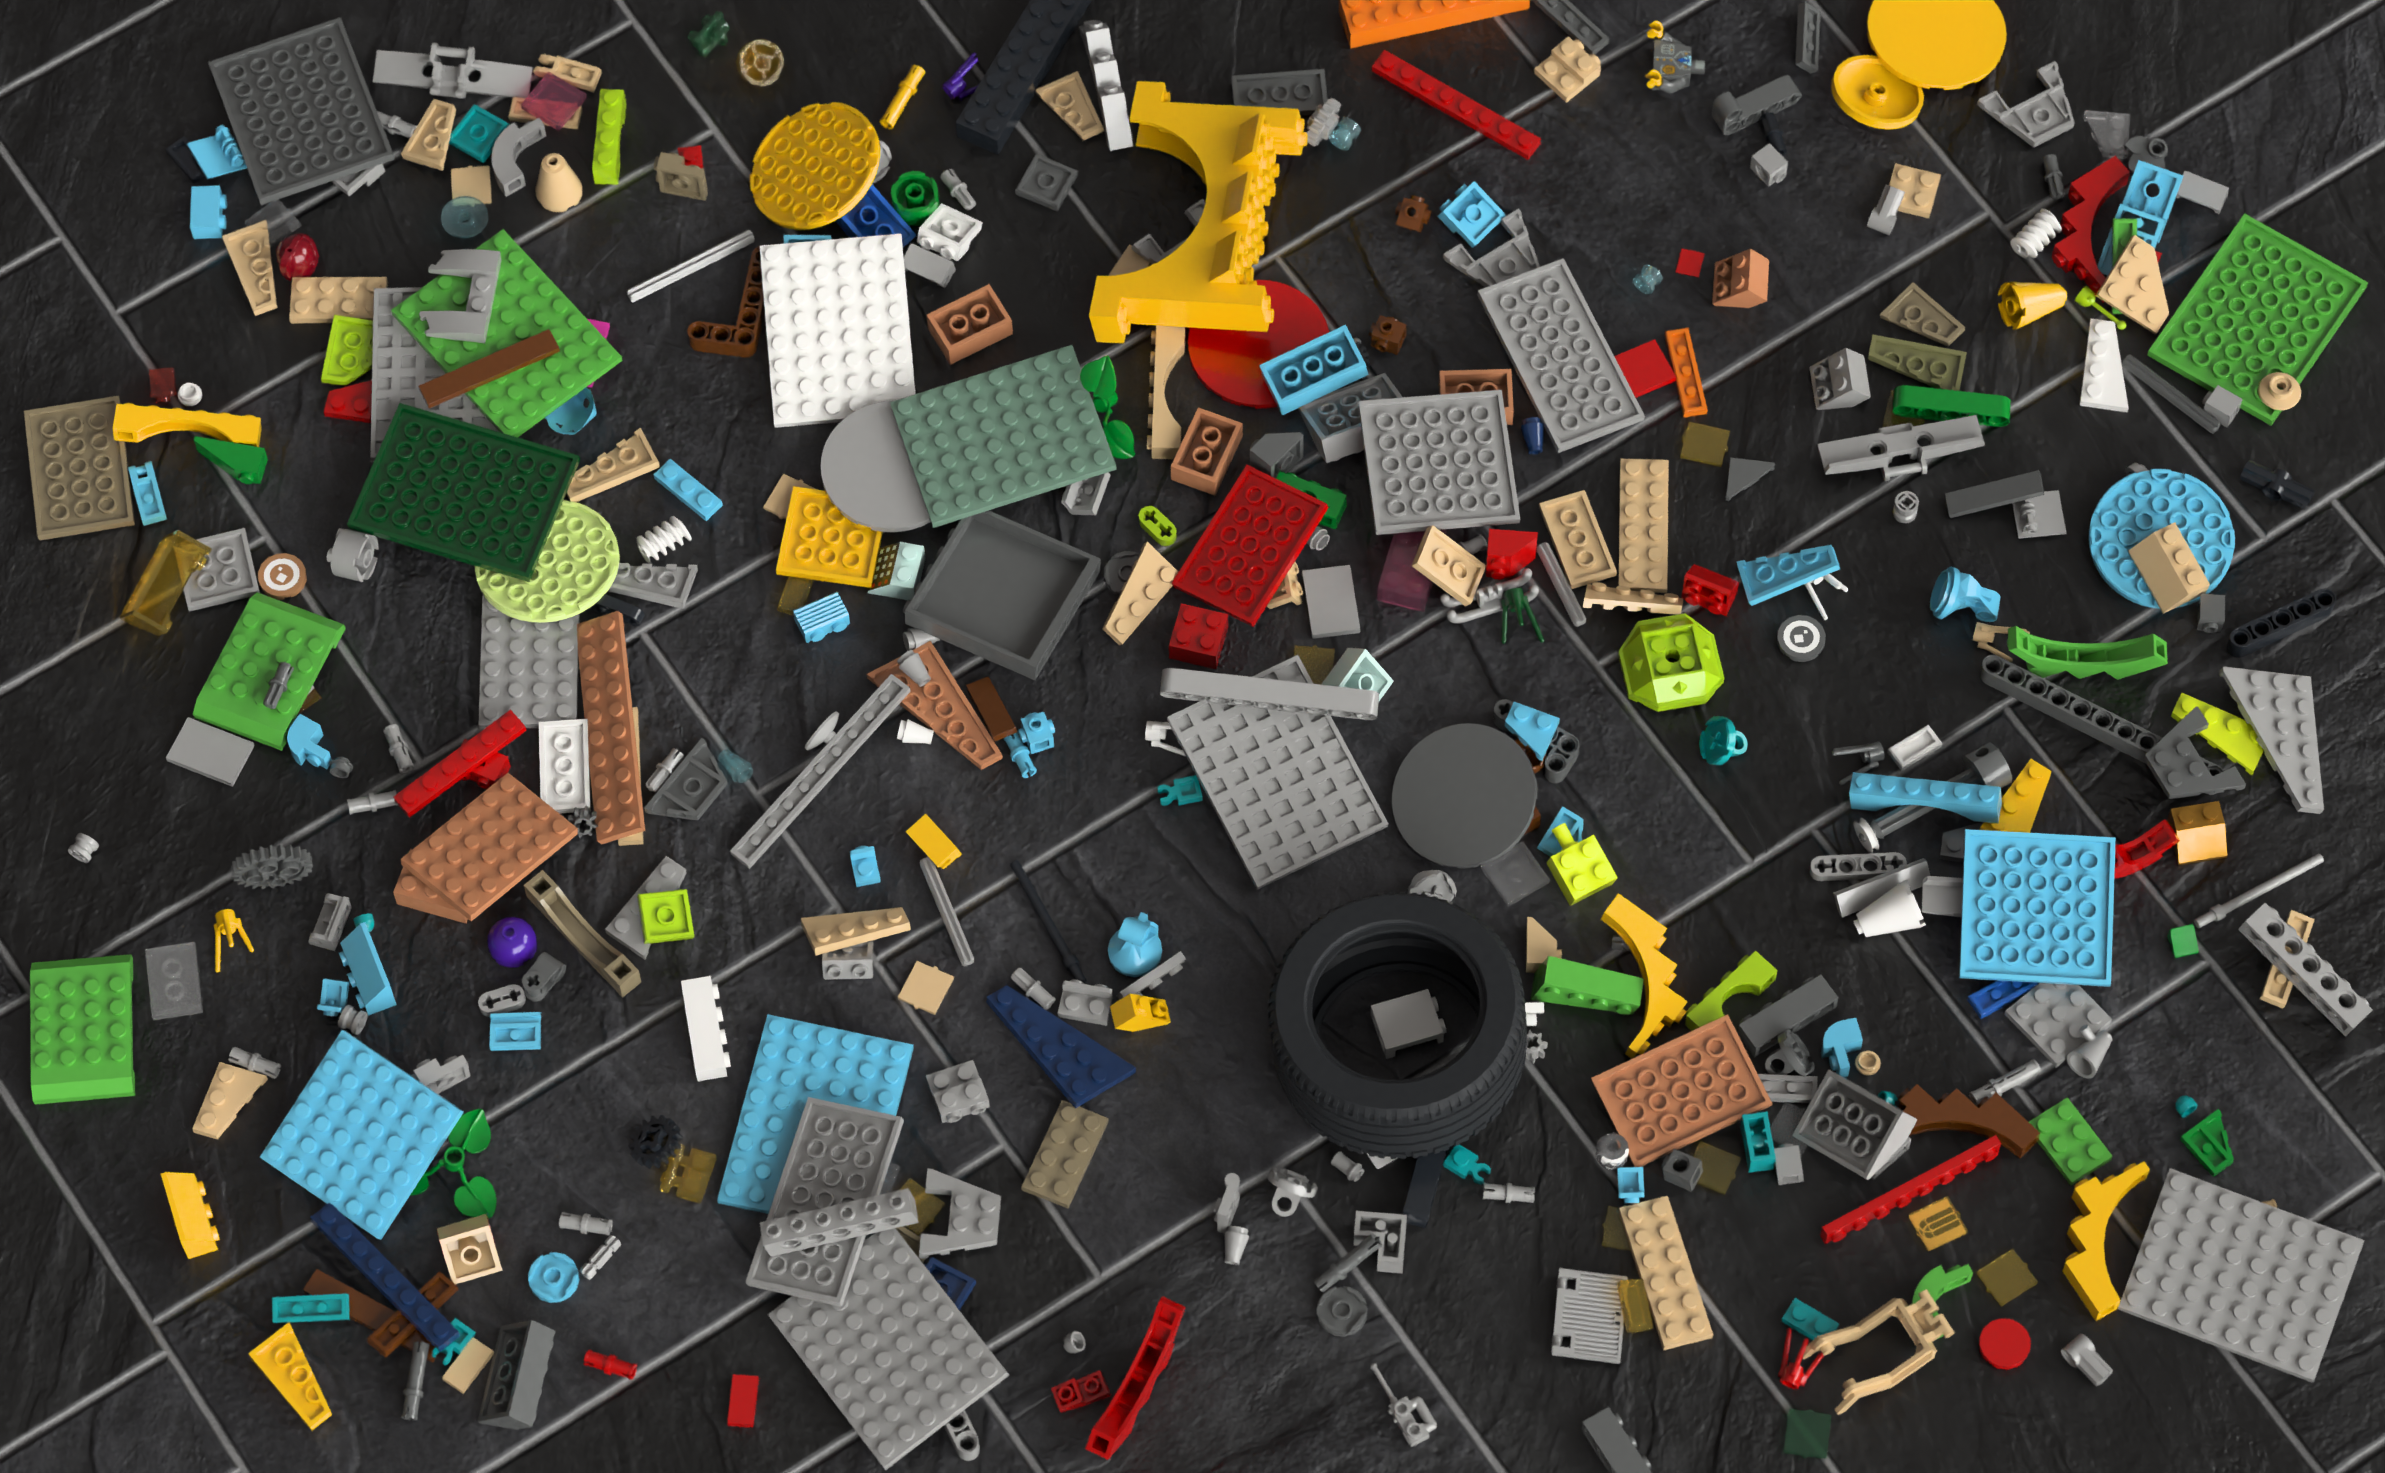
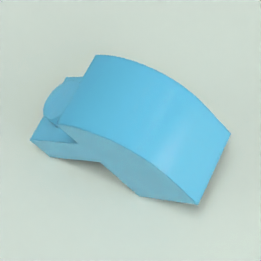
M299 714L288 731L287 740L291 754L299 765H302L307 759L315 767L320 765L328 769L330 766L329 762L332 760L330 753L317 745L323 737L321 726L302 714Z
M1856 1018L1834 1023L1827 1029L1823 1038L1822 1058L1829 1057L1832 1071L1836 1070L1837 1074L1843 1077H1848L1850 1070L1846 1053L1861 1050L1863 1042Z

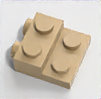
M1567 37L1552 49L1551 56L1534 69V74L1567 103L1600 76L1601 63L1595 54L1588 55L1584 51V46L1578 39L1573 41L1570 37Z

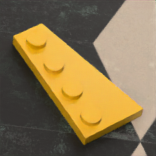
M2030 759L2002 797L1999 823L1984 822L1979 830L2030 833L2052 771Z
M289 1322L248 1353L254 1363L311 1430L332 1415Z

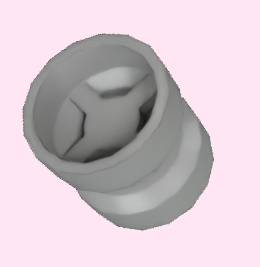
M1903 491L1896 496L1893 516L1900 523H1910L1916 518L1919 505L1916 494L1910 491Z

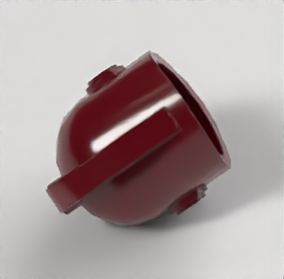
M297 233L285 237L276 248L279 270L287 280L292 281V277H310L314 273L318 264L319 254L314 240L309 235Z

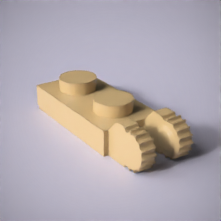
M544 54L540 55L538 61L552 69L536 66L533 71L540 78L550 79L594 92L602 74L601 69L559 56L553 57Z

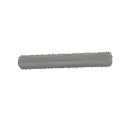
M1549 543L1539 544L1537 546V553L1574 626L1578 627L1585 624L1586 617Z

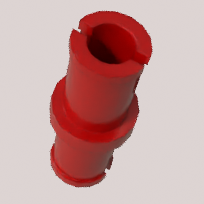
M589 1349L584 1357L583 1364L585 1366L603 1370L607 1375L613 1373L633 1380L637 1371V1364L617 1359L616 1355L610 1354L607 1356Z

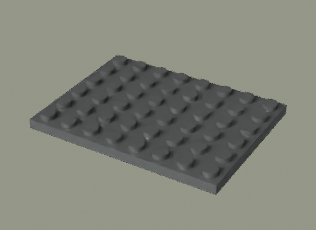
M341 17L208 62L261 205L395 159Z

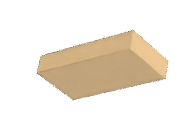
M472 1338L442 1377L443 1381L464 1394L494 1355L493 1350Z

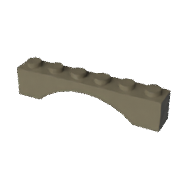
M543 870L524 884L527 898L622 998L641 983L639 970L623 953L611 946L589 925L567 899L559 886Z

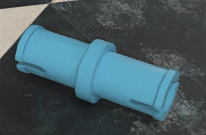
M1018 731L1013 736L1005 737L1004 740L1011 751L1010 757L1012 761L1017 763L1022 777L1028 778L1027 772H1029L1030 776H1033L1037 770L1029 757L1028 747L1023 745Z

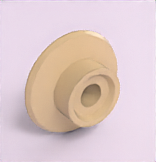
M2275 372L2268 374L2260 381L2258 394L2262 402L2268 407L2275 410H2287L2299 402L2301 388L2296 379L2289 374Z

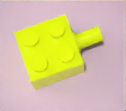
M1566 823L1552 829V833L1557 838L1562 850L1551 856L1546 864L1570 906L1603 890L1616 881L1618 877L1594 835L1580 842H1575Z

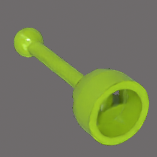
M2085 286L2075 298V302L2083 307L2094 306L2115 322L2118 329L2123 330L2126 328L2125 321L2118 320L2095 302V293L2089 287Z

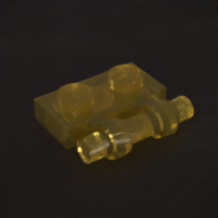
M680 1144L682 1146L681 1149H675L674 1151L677 1156H670L668 1158L669 1164L666 1172L662 1173L660 1179L662 1184L659 1190L669 1193L672 1185L678 1187L677 1197L701 1203L717 1159L716 1154L692 1148L689 1157L682 1155L685 1146ZM678 1165L685 1167L682 1177L675 1175Z

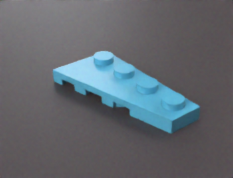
M1832 545L1804 549L1800 553L1789 554V552L1782 553L1777 557L1766 558V556L1759 557L1749 562L1745 560L1736 561L1746 596L1751 606L1840 569Z

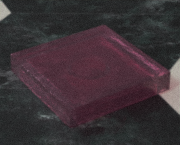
M548 72L524 100L521 108L560 131L586 100L587 96L586 93Z

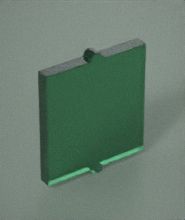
M1789 1409L1784 1453L1801 1455L1803 1458L1808 1456L1826 1459L1831 1415L1815 1413L1811 1409L1808 1411Z

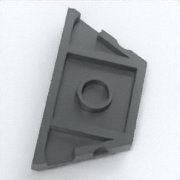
M703 738L699 740L644 807L647 814L698 821L727 786V779L718 767L716 759L712 756Z

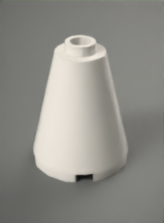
M1907 880L1899 883L1856 914L1858 919L1854 920V924L1859 934L1864 933L1865 937L1921 928L1926 925Z

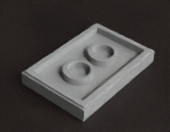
M1350 565L1303 570L1302 576L1312 639L1360 633Z
M188 717L166 756V760L233 787L254 748V743Z

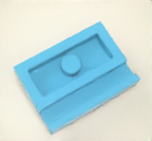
M540 1012L490 1013L491 1051L541 1049Z

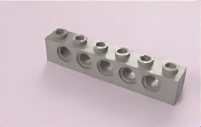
M2264 903L2238 929L2345 1037L2373 1010L2367 1000L2353 991L2349 982L2344 978H2340L2333 971L2331 964L2322 960L2315 953L2312 945L2304 942L2297 935L2296 930L2279 917L2278 912L2273 907H2269ZM2267 928L2273 930L2275 936L2270 935ZM2285 946L2291 948L2293 954L2288 953ZM2303 964L2308 965L2311 969V972L2306 971L2303 967ZM2321 982L2326 983L2329 990L2323 988ZM2339 1000L2344 1001L2347 1008L2341 1006Z
M907 1188L760 1222L763 1246L772 1257L919 1222L915 1199Z

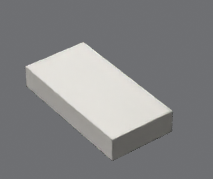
M1927 725L1888 748V754L1902 771L1941 748L1942 742L1930 726Z

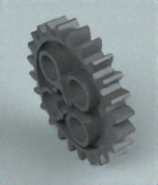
M282 844L278 847L269 845L268 848L259 847L257 851L251 849L249 854L242 853V857H236V861H232L231 872L233 881H237L238 885L244 884V887L252 885V889L261 886L262 889L271 886L273 889L275 886L284 887L286 883L294 884V880L301 881L302 877H307L308 873L312 872L313 864L310 852L307 853L306 849L300 850L299 846L292 849V845L283 847Z

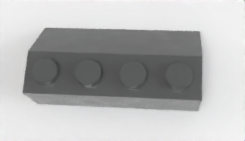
M533 1320L500 1326L477 1422L516 1430L533 1426V1422L536 1419L538 1401L542 1394L544 1376L548 1369L547 1363L553 1347L555 1330Z

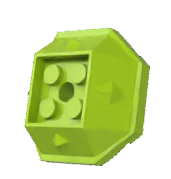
M1686 613L1638 621L1618 652L1628 699L1640 702L1657 712L1706 704L1724 682V674L1714 635ZM1674 658L1677 662L1672 663L1667 661V659Z

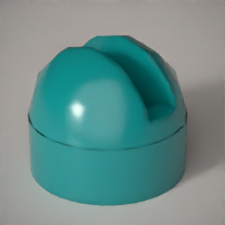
M363 914L353 919L355 927L365 922L369 932L374 928L373 914Z
M1881 1091L1878 1094L1879 1098L1897 1107L1895 1101H1898V1098L1894 1093Z
M2186 1095L2180 1096L2175 1104V1108L2182 1118L2193 1113L2198 1107L2194 1099Z

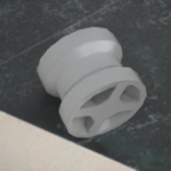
M78 833L75 837V844L70 845L68 852L77 860L89 863L91 853L98 849L99 844L91 837Z
M347 1005L339 1017L338 1027L342 1029L348 1028L353 1034L358 1035L366 1024L368 1014L362 1010L356 1011L353 1006Z

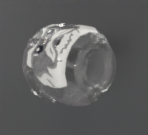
M1608 1133L1602 1136L1597 1142L1596 1160L1605 1169L1615 1170L1622 1167L1626 1163L1629 1154V1146L1626 1139L1616 1133Z

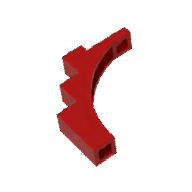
M2116 155L2070 184L2068 196L2075 207L2062 215L2060 226L2063 234L2067 237L2054 245L2052 259L2057 267L2062 268L2065 273L2074 269L2077 277L2085 281L2095 293V296L2106 277L2100 272L2094 259L2091 244V227L2099 209L2107 199L2127 184L2130 174L2129 170Z
M1164 1296L1160 1298L1142 1345L1110 1405L1092 1428L1085 1449L1109 1460L1131 1433L1138 1411L1150 1398L1156 1378L1169 1362L1175 1345L1173 1341L1185 1306Z

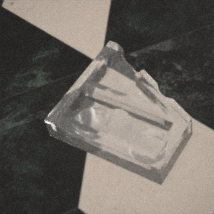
M2085 110L2083 118L2092 129L2091 134L2094 140L2098 142L2099 150L2103 157L2112 158L2116 155L2117 158L2127 159L2128 149L2125 147V143L2129 140L2130 114Z

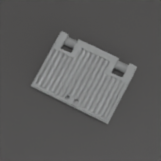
M1559 1268L1551 1355L1620 1364L1627 1276ZM1568 1279L1576 1280L1575 1290L1567 1289ZM1563 1336L1571 1337L1570 1348L1562 1347Z

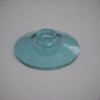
M461 196L445 205L441 214V222L444 229L450 235L457 238H470L479 234L485 228L488 222V211L479 199Z

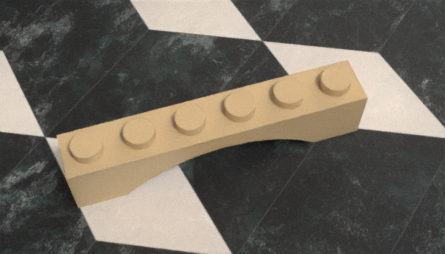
M1156 325V330L1151 332V345L1156 346L1155 351H1151L1150 365L1155 366V371L1150 372V386H1154V393H1149V407H1153V414H1148V428L1152 429V435H1147V450H1152V459H1174L1181 445V426L1169 411L1164 392L1170 372L1185 354V327Z

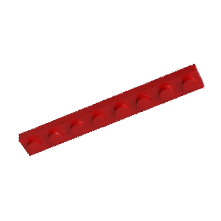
M1386 50L1383 51L1372 66V72L1529 160L1541 144V138Z
M1996 1135L1823 1226L1820 1237L1825 1244L1831 1241L1835 1243L1842 1240L1849 1231L1863 1229L1867 1226L1868 1221L1874 1218L1881 1219L1890 1213L1891 1209L1897 1206L1899 1208L1906 1206L1915 1196H1925L1933 1190L1934 1186L1940 1183L1942 1185L1948 1184L1955 1178V1175L1961 1172L1965 1174L1972 1171L1977 1166L1976 1164L1983 1160L1985 1162L1993 1160L1998 1156L2001 1142Z

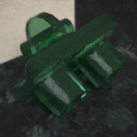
M716 11L714 15L706 14L702 19L701 25L703 28L700 32L692 30L688 35L691 45L696 47L699 54L703 57H706L717 44L724 46L728 43V38L725 34L729 31L730 26L725 22L724 15L720 11Z

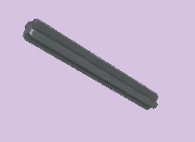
M2129 354L2122 361L2123 367L2207 431L2214 434L2219 429L2221 423L2134 356Z

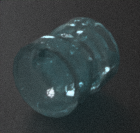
M1343 117L1338 123V128L1330 134L1329 139L1337 148L1348 150L1352 145L1353 138H1357L1360 134L1361 128L1352 119Z

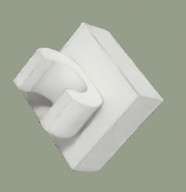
M1525 1003L1527 1026L1537 1025L1536 1014L1544 1013V1003Z

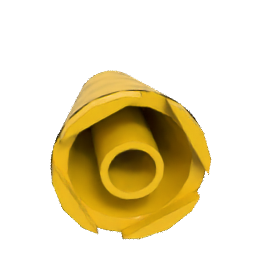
M2006 282L2000 286L1998 296L2002 295V303H1998L2001 317L2008 327H2013L2012 329H2019L2063 307L2067 300L2066 290L2060 284Z

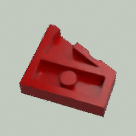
M372 380L329 391L324 409L325 417L371 423Z

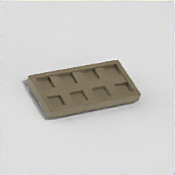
M1062 1100L1024 1180L1022 1191L1069 1208L1109 1122L1108 1118L1081 1107L1075 1109L1071 1103Z

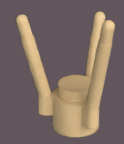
M1977 622L1973 635V641L1979 642L1977 648L1985 649L2009 662L2013 661L2011 657L1988 645V642L1993 643L1995 633L2008 634V628L2011 627L1992 626Z

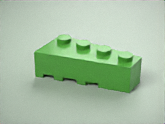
M1548 956L1534 973L1531 1000L1630 1015L1634 1014L1640 1007L1644 979Z

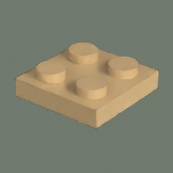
M1895 163L1889 186L1905 192L1898 211L1929 218L1941 174Z

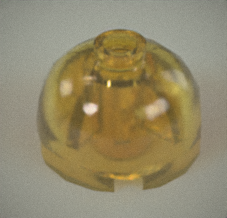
M764 39L750 41L742 46L737 54V71L742 79L750 84L757 86L770 85L780 77L779 74L784 67L783 54L779 47Z

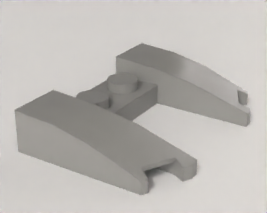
M477 249L442 251L441 256L443 257L436 265L431 264L429 266V273L472 278L466 311H420L421 321L427 320L430 328L425 331L427 337L485 343L502 261L500 251Z

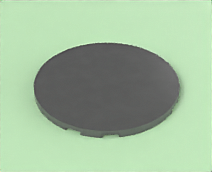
M1481 724L1451 725L1426 736L1412 748L1403 760L1396 774L1392 791L1394 819L1402 837L1423 858L1440 866L1457 867L1458 869L1478 867V865L1500 858L1511 850L1523 837L1534 816L1533 812L1537 799V780L1532 764L1525 752L1505 733Z

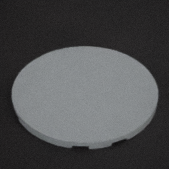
M883 401L854 411L834 428L823 448L821 476L824 489L831 503L847 519L857 525L861 524L875 531L902 532L926 525L931 520L890 402L893 401Z

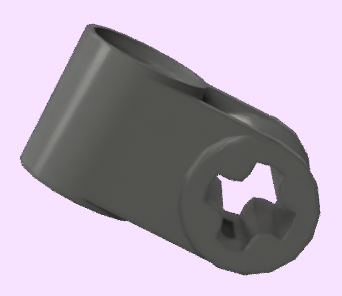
M546 952L540 954L533 966L522 978L526 998L533 1002L542 1000L555 983L562 978L566 965Z

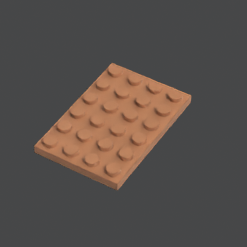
M507 773L401 858V865L467 919L472 921L578 834V828L511 774Z
M1728 1015L1591 1078L1625 1150L1629 1149L1628 1156L1634 1167L1644 1166L1673 1152L1674 1149L1678 1150L1742 1119V1115L1757 1113L1772 1106V1102Z

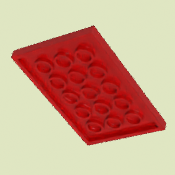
M1246 465L1171 584L1174 588L1254 627L1328 510L1327 503Z

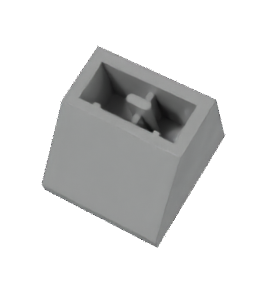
M1844 348L1810 366L1816 409L1853 407L1871 398L1864 355Z

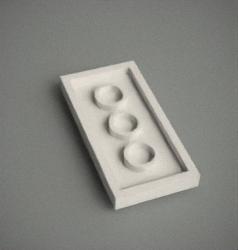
M575 719L539 722L541 799L559 814L574 813L575 807L582 809L585 806H588V810L591 811L588 720Z

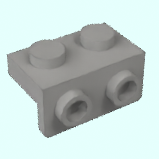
M1109 472L1067 485L1062 495V504L1071 515L1096 516L1110 478Z

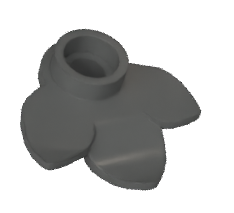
M2136 136L2125 143V147L2133 153L2128 162L2129 171H2135L2138 160L2165 169L2164 158L2168 153V147L2164 140L2160 138L2149 140L2143 136ZM2152 147H2156L2159 153H2154Z

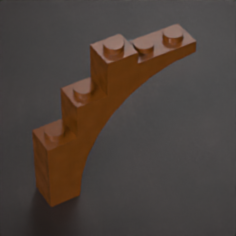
M1917 1084L1911 1090L1909 1088L1905 1089L1898 1098L1900 1100L1898 1108L1918 1119L1909 1136L1935 1130L1964 1131L1988 1139L1996 1135L2001 1145L2019 1158L2024 1156L2038 1142L2040 1132L1997 1093L1990 1098L1986 1096L1976 1106L1956 1088L1951 1094L1946 1092L1937 1103Z

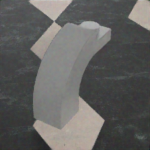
M540 118L525 123L520 129L515 123H512L504 129L494 144L492 151L493 170L496 182L505 197L526 186L524 175L515 162L522 150L546 137L545 127Z

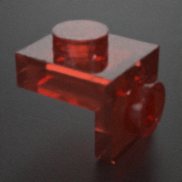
M174 368L149 370L150 398H156V402L171 401L170 397L177 396Z

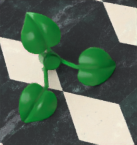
M1106 355L1086 364L1081 370L1080 380L1087 391L1093 392L1094 398L1092 401L1096 411L1106 413L1103 420V431L1112 456L1121 459L1132 458L1135 456L1134 438L1130 427L1120 420H1112L1108 423L1109 416L1113 412L1111 407L1117 403L1118 396L1115 392L1116 375L1109 355Z
M483 1109L470 1111L460 1117L448 1136V1141L452 1147L445 1151L444 1159L439 1160V1163L430 1171H425L410 1196L419 1195L426 1191L429 1186L427 1176H431L441 1166H445L451 1172L458 1171L464 1186L456 1190L454 1195V1203L457 1210L463 1215L472 1218L487 1214L488 1219L493 1216L496 1209V1194L492 1184L481 1176L474 1177L468 1183L463 1169L464 1149L469 1153L476 1154L485 1150L490 1143L491 1131Z

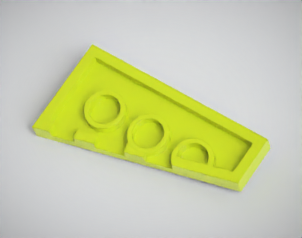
M2181 693L2171 717L2180 722L2190 711L2198 706L2209 725L2207 729L2196 733V735H2201L2208 741L2209 745L2220 749L2228 755V759L2234 763H2239L2246 768V772L2253 775L2264 749L2258 744L2256 740L2258 736L2251 724H2247L2244 719Z

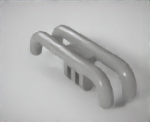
M1524 569L1522 575L1517 578L1477 589L1473 601H1477L1479 608L1460 614L1450 610L1447 612L1448 621L1459 624L1502 611L1501 600H1503V592L1526 584L1532 577L1531 569ZM1531 585L1529 591L1523 594L1527 596L1528 602L1537 596L1539 592L1538 586ZM1442 594L1440 597L1442 605L1446 607L1463 605L1454 597L1450 598L1448 594Z

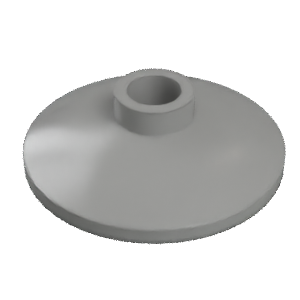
M837 711L832 713L814 732L805 745L807 751L819 746L823 742L828 744L836 735L833 730L839 717Z

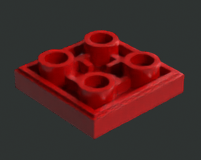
M1655 339L1614 356L1635 398L1676 381V375Z

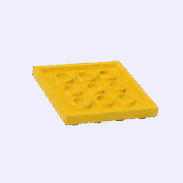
M793 486L776 567V575L871 588L883 532L871 530V528L861 524L857 525L847 519L831 503L826 491Z

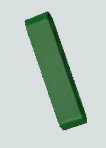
M1908 385L1897 386L1894 389L1893 413L1897 416L1946 421L1977 415L1979 425L2004 427L2010 423L2011 400L2006 396Z

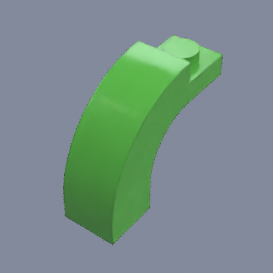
M1969 1264L1962 1267L1960 1265L1953 1266L1947 1270L1946 1274L1941 1265L1928 1272L1918 1284L1912 1304L1921 1299L1919 1293L1924 1290H1928L1936 1303L1937 1299L1945 1292L1970 1282L1973 1272ZM1937 1311L1932 1314L1933 1317H1936L1938 1315Z

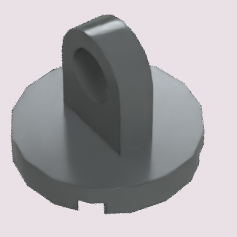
M1789 1029L1778 1035L1780 1047L1771 1052L1765 1062L1767 1072L1773 1075H1787L1796 1070L1804 1077L1814 1071V1062L1809 1063L1808 1057H1810V1052L1797 1034L1791 1033ZM1780 1059L1784 1062L1785 1067L1783 1069H1775L1771 1061Z

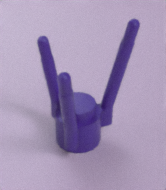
M975 52L942 85L945 93L953 100L956 97L960 100L964 99L967 95L974 93L978 87L977 85L965 91L964 88L967 85L962 79L978 62V58H975L977 56Z

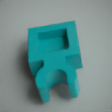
M1196 775L1174 779L1173 787L1168 785L1157 787L1158 794H1168L1167 797L1160 798V804L1163 806L1169 805L1176 799L1178 805L1203 801L1199 780Z
M1460 1144L1453 1148L1443 1163V1167L1463 1179L1470 1174L1474 1182L1479 1185L1484 1183V1179L1478 1173L1483 1171L1486 1174H1490L1491 1168L1487 1164L1476 1163L1478 1155Z
M456 1318L451 1324L459 1331L460 1337L441 1351L446 1354L443 1365H447L451 1361L453 1351L460 1355L471 1339L475 1337L476 1332ZM436 1348L433 1349L432 1353L434 1358L440 1353Z

